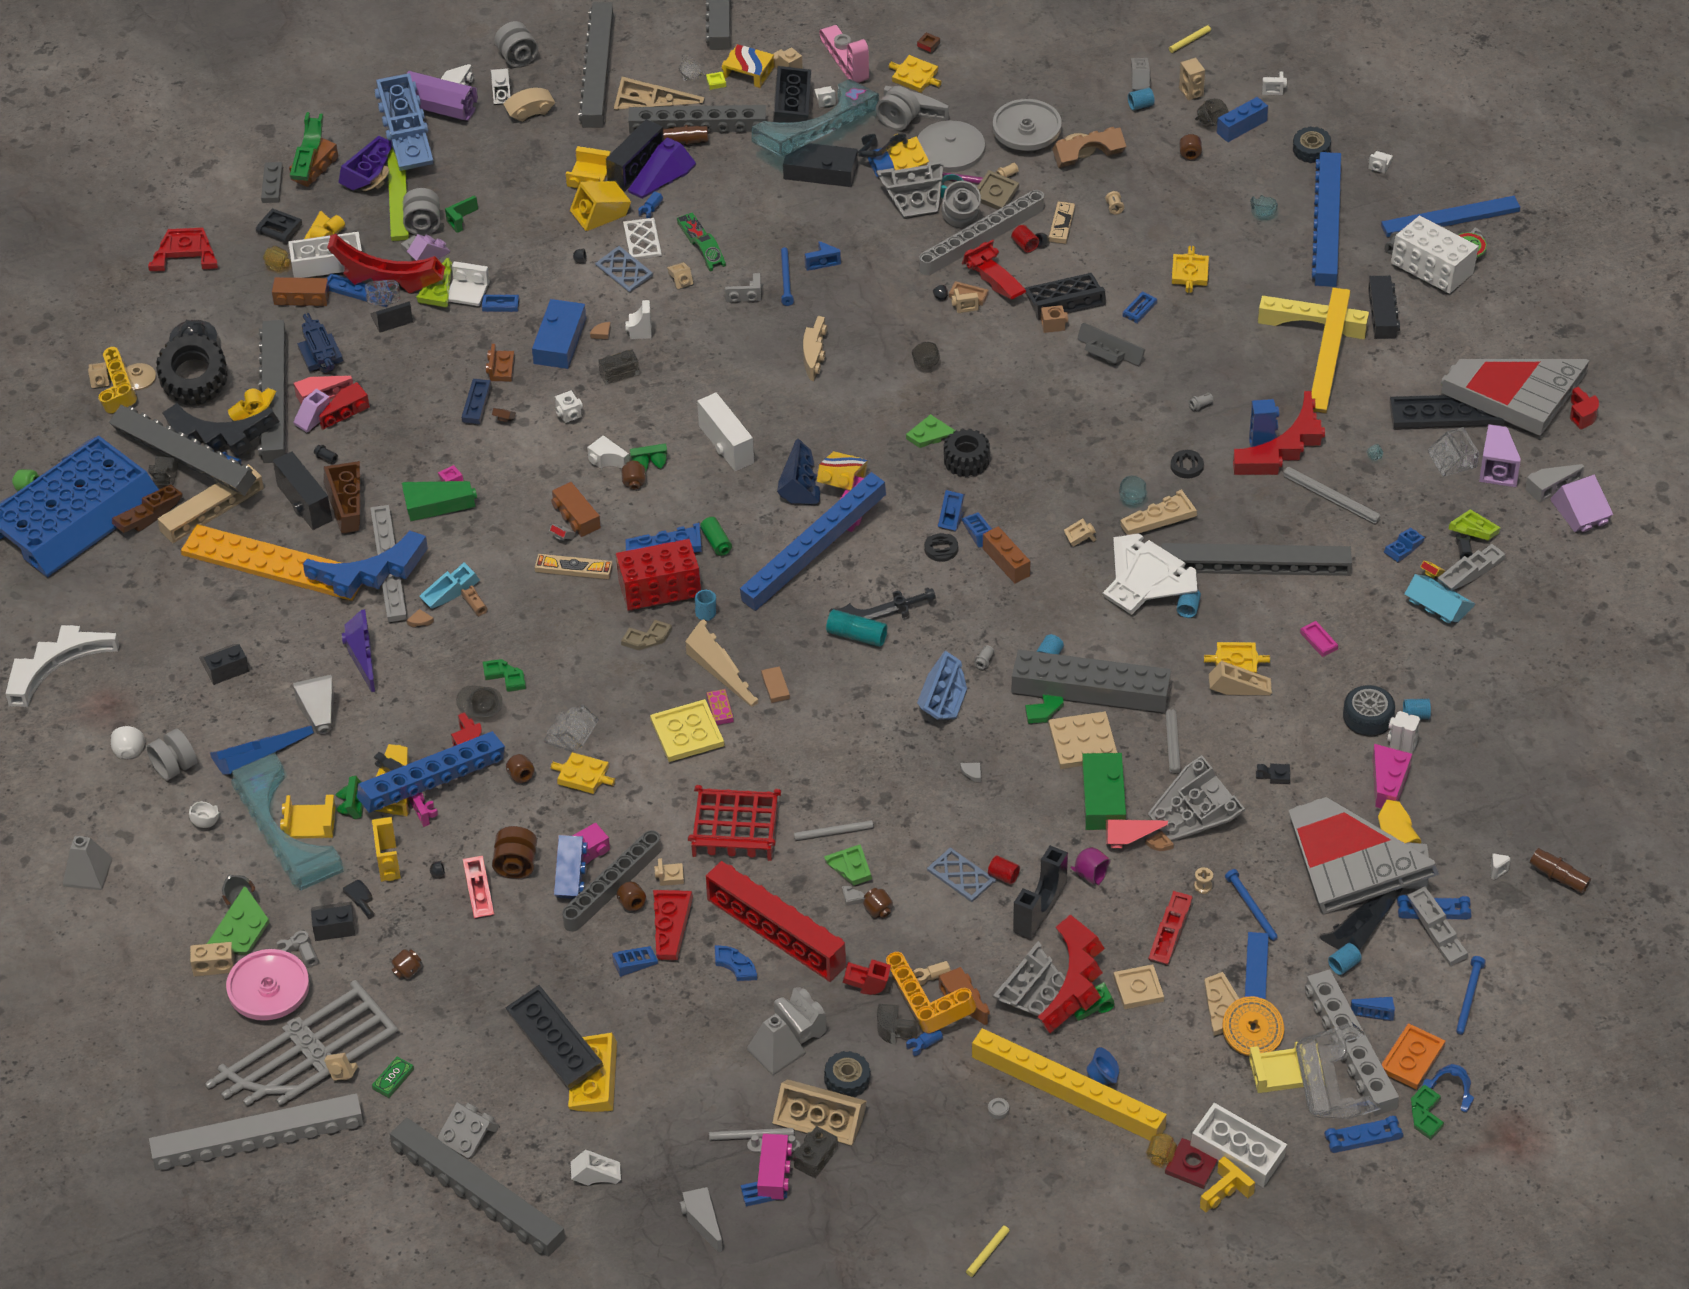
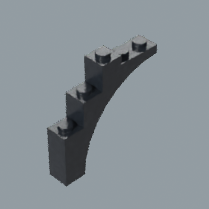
M178 403L162 412L176 433H184L189 437V440L192 438L199 442L203 440L214 452L228 443L237 457L252 447L250 441L280 422L271 407L251 417L232 422L204 421L184 411Z

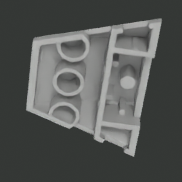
M944 160L928 162L927 165L900 170L891 168L876 171L903 218L938 212Z
M1038 941L992 998L1039 1016L1059 993L1065 981V976L1062 972H1058L1052 963L1053 960L1050 956L1047 957L1041 948L1042 945Z

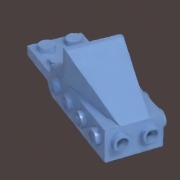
M410 73L376 80L377 89H374L375 97L380 100L378 107L380 113L384 114L382 117L383 126H387L386 137L388 141H391L399 170L433 164V157L426 133H428L427 123L423 122V119H425L423 109L419 108V105H421L420 98L415 93L417 91L415 81L412 82Z

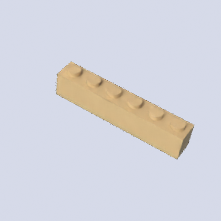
M248 464L247 466L253 470L252 474L257 479L245 496L220 483H216L159 517L160 532L172 543H175L190 534L197 524L205 525L264 489L262 476Z

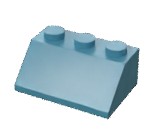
M1415 574L1405 592V595L1410 597L1409 601L1416 605L1421 603L1426 606V611L1432 614H1440V619L1447 623H1451V621L1459 622L1475 605L1474 602L1453 590L1451 591L1429 576Z

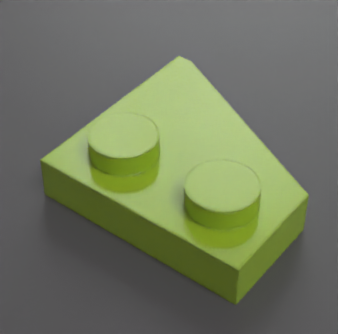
M1470 509L1450 522L1448 529L1490 540L1499 534L1501 527Z

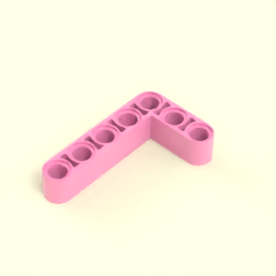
M833 25L820 29L819 34L822 43L850 83L853 85L868 80L869 50L866 41L862 39L847 44V49L840 50L834 46V38L839 34H843L838 26Z

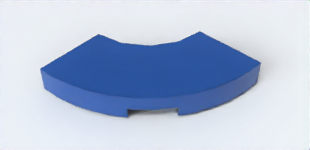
M715 945L716 966L731 970L737 981L757 980L755 966L749 957L744 956L735 948Z

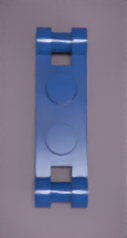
M1399 896L1397 898L1398 906H1400L1398 916L1404 919H1419L1414 908H1409L1413 906L1408 896ZM1469 897L1434 898L1446 914V919L1466 920L1471 918V909L1469 908L1471 902Z
M1389 1116L1385 1120L1337 1130L1331 1128L1324 1133L1326 1140L1330 1142L1329 1148L1332 1153L1395 1141L1403 1137V1132L1398 1127L1399 1121L1396 1116Z

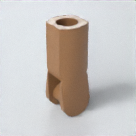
M472 585L467 590H461L462 597L477 616L487 612V606Z

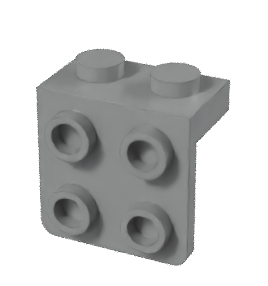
M457 1102L438 1135V1139L466 1158H472L487 1130L496 1132L500 1125L494 1122L495 1118L484 1112L482 1115L477 1112L478 1107L469 1102L466 1105Z

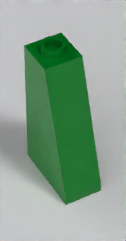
M470 481L402 483L410 522L476 507L474 499H478L476 489L471 488Z

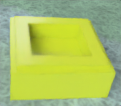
M723 72L706 74L710 90L726 87Z

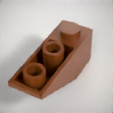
M959 967L939 975V989L943 996L960 988L971 990L976 1003V1010L969 1016L987 1025L988 1015H990L989 1008L986 1003H982L978 989L973 988L969 974H965L963 969Z

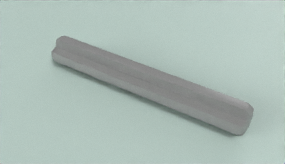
M1168 709L1166 711L1169 771L1172 774H1178L1180 772L1177 714L1174 709Z

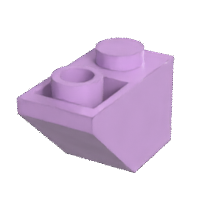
M417 234L407 252L417 261L433 256L439 259L449 254L450 250L445 246L446 243L439 238L435 240L429 235L422 236Z
M318 389L304 398L293 422L294 425L305 432H309L320 422L319 415L329 405L330 396Z

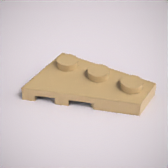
M1223 972L1204 979L1213 1036L1223 1033V1016L1228 1007L1239 999Z

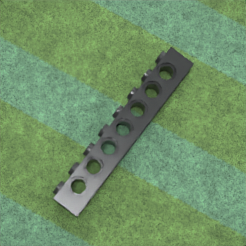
M766 105L629 107V134L646 119L663 126V129L685 127V125L708 126V132H765Z

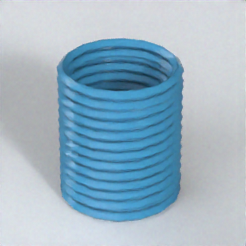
M1148 87L1129 92L1128 103L1130 108L1134 111L1153 106L1155 98L1151 88Z
M706 589L696 593L695 614L701 620H710L716 615V595L711 590Z
M1198 589V592L1181 594L1179 596L1176 610L1181 616L1189 618L1197 614L1201 597Z
M1050 634L1044 638L1036 652L1059 655L1064 647V643L1058 636Z
M1404 699L1403 712L1408 713L1409 716H1418L1420 719H1430V699Z
M1347 943L1329 956L1328 962L1335 973L1343 975L1358 964L1362 956L1355 945Z

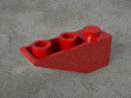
M357 382L341 389L319 415L322 430L370 408L368 394Z

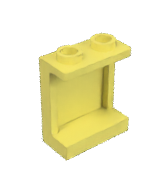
M1295 1042L1293 1049L1260 1053L1258 1046L1250 1047L1249 1062L1258 1093L1307 1087L1308 1078H1311V1071L1309 1065L1306 1066L1305 1064L1306 1052L1304 1048L1301 1049L1300 1042Z

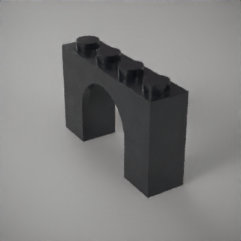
M1051 845L1048 847L1041 858L1040 878L1035 892L1022 888L1014 901V933L1029 939L1033 938L1067 883L1068 852Z

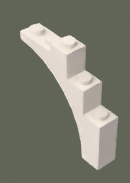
M61 625L57 643L38 642L34 659H14L6 690L8 705L28 707L31 697L39 684L57 668L74 659L101 652H118L117 634L81 632L80 626Z

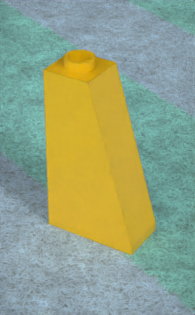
M388 744L385 756L388 759L392 758L404 766L409 764L407 747ZM379 768L376 777L387 772L384 771V768ZM409 798L375 811L408 816Z

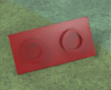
M994 240L984 242L979 247L965 252L962 265L966 264L969 269H974L984 263L982 257L986 262L996 258L999 251L997 248H993Z

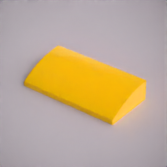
M613 1033L582 1037L600 1058L604 1067L572 1089H569L568 1107L571 1110L586 1112L613 1111L617 1041Z

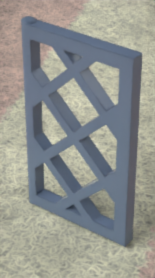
M620 246L595 263L596 266L628 292L633 291L653 276V273ZM618 252L624 255V257L614 258L615 254H617ZM623 261V267H613L614 262ZM627 261L633 262L636 267H626ZM610 262V268H605L602 264ZM622 271V277H616L613 272ZM635 271V277H625V272ZM638 271H644L646 275L638 277ZM624 281H634V284L629 287Z
M949 848L927 868L928 872L971 902L996 882L995 878L988 875L952 848ZM952 854L959 861H947V857ZM959 865L960 872L948 873L947 866ZM962 865H968L975 872H963ZM937 866H944L945 873H939L935 868ZM975 876L974 884H964L963 877ZM978 876H983L988 881L986 883H978ZM948 877H960L961 884L953 883ZM976 888V892L970 895L964 889Z

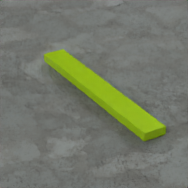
M392 147L388 155L391 241L409 239V231L406 230L403 224V198L407 193L406 170H399L394 148Z

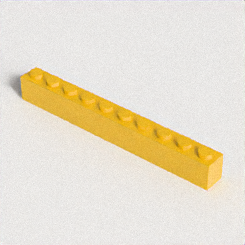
M982 1028L972 1042V1058L1153 1143H1157L1166 1129V1113Z

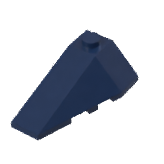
M799 439L795 440L778 481L777 492L781 498L786 499L790 503L817 504L820 500V487L816 486L815 483L817 474L812 469L814 466L812 451Z

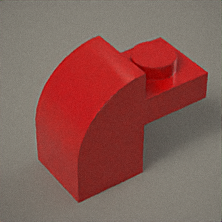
M1579 387L1572 389L1571 403L1573 406L1571 407L1570 420L1582 430L1596 421L1599 400L1596 395L1589 398L1587 393L1583 392Z
M465 712L459 714L458 721L461 730L451 734L452 744L456 746L481 736V724H474L472 718L469 719Z
M871 959L868 968L848 962L842 983L861 988L860 993L878 994L885 988L891 965Z

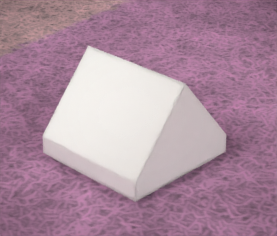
M1492 854L1491 878L1493 880L1509 870V856Z

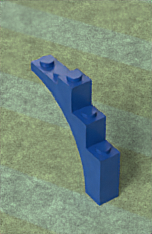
M409 531L401 541L385 552L351 563H325L306 559L303 563L305 576L309 579L323 582L326 585H331L335 594L351 599L361 584L379 589L389 574L407 579L428 549L427 538L424 535Z

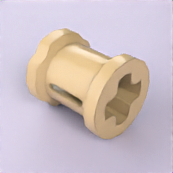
M1112 191L1106 195L1105 200L1109 204L1110 213L1114 215L1120 214L1124 210L1120 193Z
M1205 867L1197 869L1195 872L1197 881L1194 884V888L1200 894H1207L1212 890L1213 872Z

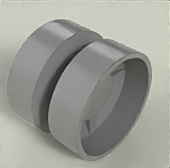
M509 22L503 25L495 35V45L507 63L513 67L529 64L538 53L537 42L521 22Z
M956 181L947 187L942 204V215L946 222L955 227H966L976 220L981 201L978 188L967 181Z
M416 188L405 194L403 198V224L407 231L415 235H428L438 229L440 225V201L434 191L426 188Z
M177 728L165 734L163 737L164 741L158 738L146 745V751L152 765L166 781L180 773L179 767L182 770H187L197 764L196 754L190 742Z

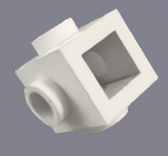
M572 391L555 396L556 414L565 423L582 417V402L579 398L575 397Z

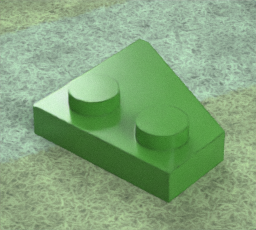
M930 414L906 434V440L921 448L929 444L941 442L942 438L948 437L949 434H953V431L956 430Z
M861 844L824 856L826 864L853 886L872 879Z

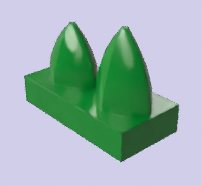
M666 443L632 448L629 455L630 461L640 462V464L644 465L646 472L649 459H651L653 464L661 469L667 458Z
M357 776L349 777L348 785L335 794L339 798L346 799L336 810L342 814H350L353 819L361 818L363 809L362 803L357 798L358 784L362 783Z

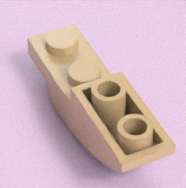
M821 316L817 317L814 328L806 327L803 339L804 365L811 381H814L816 374L820 373V363L825 359L823 335L826 336L828 326L825 325V317Z

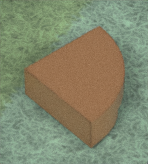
M610 322L596 325L590 332V338L608 339L611 327Z
M420 609L407 619V625L412 627L428 626L434 622L432 616Z
M1162 831L1146 839V845L1157 851H1167L1174 848L1172 841Z

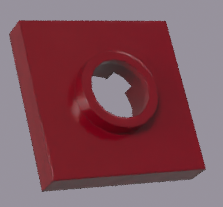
M1182 1138L1165 1169V1174L1204 1189L1218 1160L1191 1146V1141ZM1192 1156V1158H1197L1201 1162L1198 1165L1192 1166L1186 1162V1159Z

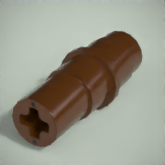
M685 125V127L663 129L664 140L668 137L681 144H686V146L691 143L709 141L708 126Z
M1540 848L1531 857L1530 864L1547 874L1549 879L1553 878L1562 884H1566L1581 894L1586 891L1591 882L1590 877L1564 862L1563 858H1557Z

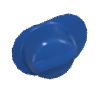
M1102 1047L1097 1048L1092 1061L1086 1068L1090 1079L1105 1086L1110 1083H1116L1119 1074L1117 1061L1106 1049Z

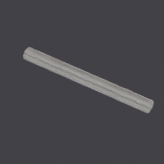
M1287 467L1284 470V477L1374 524L1380 520L1379 513L1291 467Z

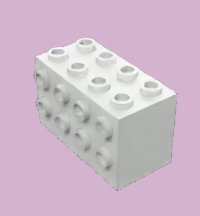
M1419 215L1396 234L1391 263L1450 294L1473 274L1479 246Z

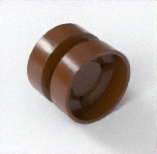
M509 826L499 830L495 837L492 859L494 871L503 877L521 879L529 876L534 870L537 848L536 835L532 831L518 826Z

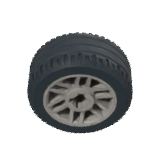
M1363 685L1352 689L1344 700L1343 718L1346 725L1352 731L1360 735L1375 736L1389 729L1390 720L1395 716V702L1389 692L1378 686Z

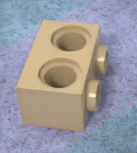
M1196 58L1181 62L1179 89L1188 101L1204 96L1205 69Z
M224 942L190 946V961L193 975L204 976L230 973L235 965L232 943Z

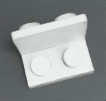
M454 261L452 265L453 281L449 289L448 301L480 306L490 282L488 267Z

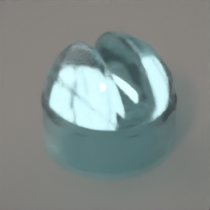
M1375 444L1367 450V454L1371 459L1378 460V458H1382L1383 450L1379 444Z

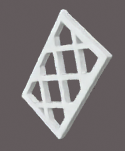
M654 218L623 222L628 250L631 256L635 259L662 256ZM652 223V227L650 229L645 227L644 225ZM628 226H636L633 231L628 230ZM639 229L646 231L643 236L636 234ZM652 234L655 240L651 241L647 237ZM632 236L639 239L635 244L630 240ZM642 242L649 244L645 249L638 246ZM653 246L657 248V252H650L649 250ZM637 249L641 253L633 255V250Z

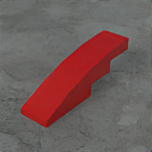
M982 257L984 263L973 269L980 273L982 280L991 284L993 291L1003 296L1014 299L1026 293V289L1008 271L993 260L986 262Z
M1173 891L1162 922L1159 924L1149 960L1169 965L1185 924L1193 896Z

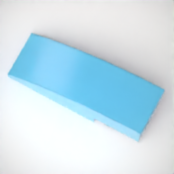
M464 562L451 574L448 571L443 574L419 597L432 609L460 596L462 589H469V586H474L480 579Z

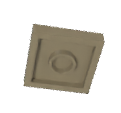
M988 170L977 187L981 195L980 202L997 210L1008 205L1019 188V182Z

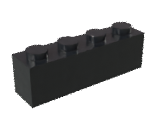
M1391 275L1369 276L1368 293L1374 339H1396L1397 331H1400V320H1397L1398 308H1395L1397 296L1393 295L1395 293V283H1392Z

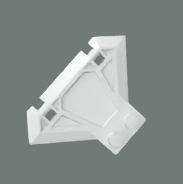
M1139 533L1113 537L1116 579L1103 592L1104 597L1132 615L1148 599L1198 592L1196 569L1193 567L1185 570L1183 568L1185 562L1150 540L1146 543L1141 542L1144 537Z

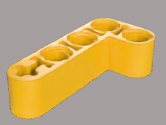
M109 347L104 351L103 357L113 387L102 391L98 397L107 413H115L120 405L125 407L133 405L137 400V396L119 350L116 347Z

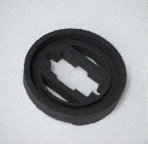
M1181 450L1172 457L1170 467L1176 476L1190 479L1202 473L1204 461L1196 451ZM1185 457L1191 459L1192 468L1190 470L1183 468V459Z
M934 534L925 540V554L931 560L937 562L949 561L958 553V541L951 534ZM943 543L950 546L941 550L940 548H933V545Z

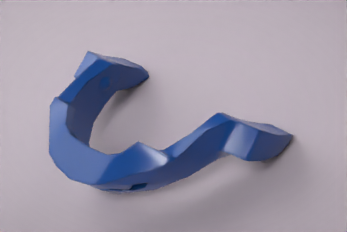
M1450 1064L1439 1069L1433 1079L1424 1080L1423 1085L1425 1084L1431 1089V1087H1435L1437 1079L1445 1073L1459 1076L1464 1085L1461 1110L1467 1112L1474 1100V1097L1469 1094L1471 1080L1463 1067Z

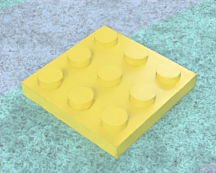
M705 699L650 715L651 723L668 762L724 746L722 735Z

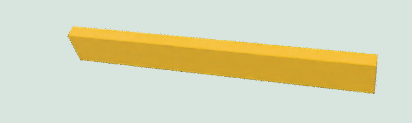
M1332 288L1312 387V398H1315L1316 407L1313 409V412L1327 413L1351 293L1348 289Z

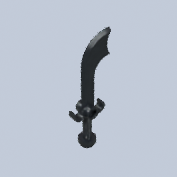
M925 588V593L905 599L900 591H894L892 593L894 601L870 609H857L849 603L847 606L835 610L867 619L896 611L902 614V618H906L909 615L908 605L926 599L931 603L936 599L933 588Z

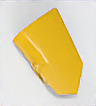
M320 211L304 239L337 234L345 228V222L338 215L330 219Z
M253 388L247 390L244 393L245 401L240 400L228 409L229 416L233 421H237L264 411L269 407L276 391L270 388L263 392Z
M1386 800L1378 815L1380 829L1405 844H1421V839L1413 829L1411 819L1401 803Z

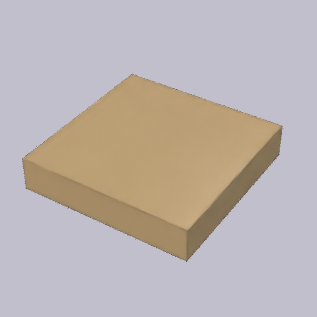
M1153 964L1113 973L1124 1009L1164 1002V995Z

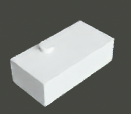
M359 232L338 234L346 243L362 251ZM330 236L289 241L294 278L344 272L345 266L327 249Z
M717 392L698 400L699 427L713 443L717 453L725 458L734 471L753 464V437Z
M1213 1103L1193 1131L1190 1144L1218 1161L1225 1156L1255 1181L1257 1185L1263 1188L1284 1159L1287 1148L1286 1143L1216 1103Z

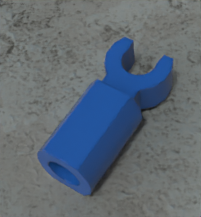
M655 191L652 193L644 205L639 207V216L643 213H646L647 219L652 216V212L663 201L661 193Z
M940 1030L932 1033L924 1032L917 1039L908 1040L906 1048L916 1047L912 1050V1055L917 1056L921 1053V1049H926L943 1038L942 1032Z

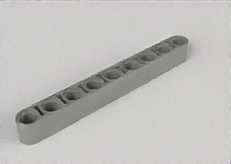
M1033 190L924 251L919 256L921 274L931 275L962 258L968 250L975 249L982 243L999 237L1041 213L1044 209V193L1040 190Z

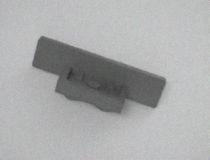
M1081 324L1077 339L1086 343L1084 350L1090 352L1092 356L1102 357L1112 364L1124 359L1137 366L1141 365L1145 352L1144 348L1089 324Z

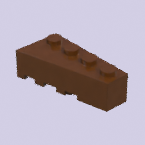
M360 461L324 466L323 483L340 532L359 531Z

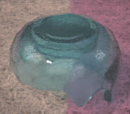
M1261 195L1259 199H1255L1253 196L1250 200L1253 214L1260 218L1269 217L1277 211L1278 204L1271 197Z
M1136 476L1125 477L1119 487L1120 498L1123 502L1130 505L1141 504L1147 495L1146 482Z

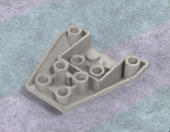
M1201 755L1185 766L1148 812V815L1152 820L1168 821V825L1160 828V830L1171 841H1175L1230 822L1246 810L1235 795L1232 796L1217 778L1213 768Z

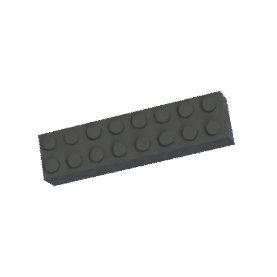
M1018 649L1012 673L1011 693L1041 697L1044 694L1063 697L1064 700L1165 713L1170 689L1171 669Z

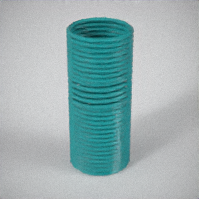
M835 609L830 612L826 623L827 633L881 647L884 644L888 630L887 624Z

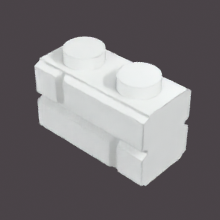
M1399 711L1395 718H1391L1389 728L1392 730L1389 731L1387 741H1390V748L1413 754L1419 732L1420 718L1418 716H1409L1408 713Z

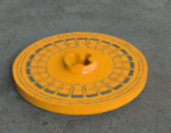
M1250 996L1240 998L1228 1007L1223 1016L1222 1029L1229 1045L1237 1052L1249 1056L1250 1047L1258 1046L1260 1053L1274 1051L1283 1038L1284 1023L1281 1014L1273 1004L1265 999ZM1252 1023L1256 1024L1254 1031L1250 1029Z

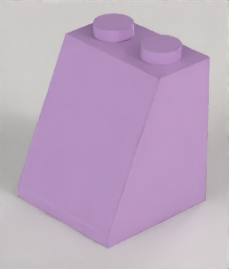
M1488 425L1479 482L1516 487L1521 459L1507 427Z
M1595 474L1561 486L1551 497V502L1574 532L1580 530L1586 532L1597 524L1598 526H1603L1609 522L1608 520L1613 515Z

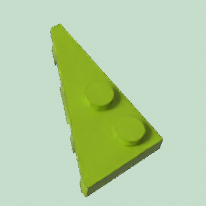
M446 258L442 263L446 267L443 280L424 287L416 296L419 303L441 307L448 306L452 270L450 258Z

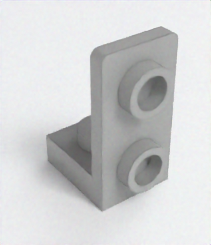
M753 273V281H750V286L725 287V301H761L760 273Z

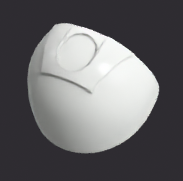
M119 727L111 734L112 751L120 759H133L139 756L145 747L143 733L134 727Z

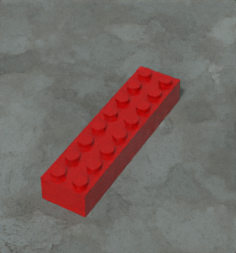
M721 861L705 875L707 900L827 981L831 982L846 968L845 942L842 938L834 936L824 926H819L809 916H804L795 907L789 906L780 897L768 892L762 885H757L747 875H742L736 871L732 865H727Z

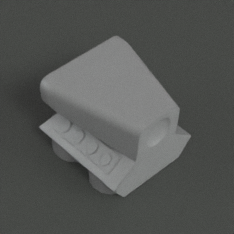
M801 987L793 988L790 1000L782 997L774 1001L775 1014L788 1025L800 1044L812 1037L821 1038L826 1032V1013L818 1002L812 1000L806 989Z

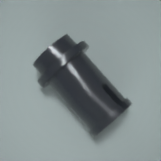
M317 445L314 449V454L318 459L322 458L331 464H334L338 459V454L326 449L325 445Z

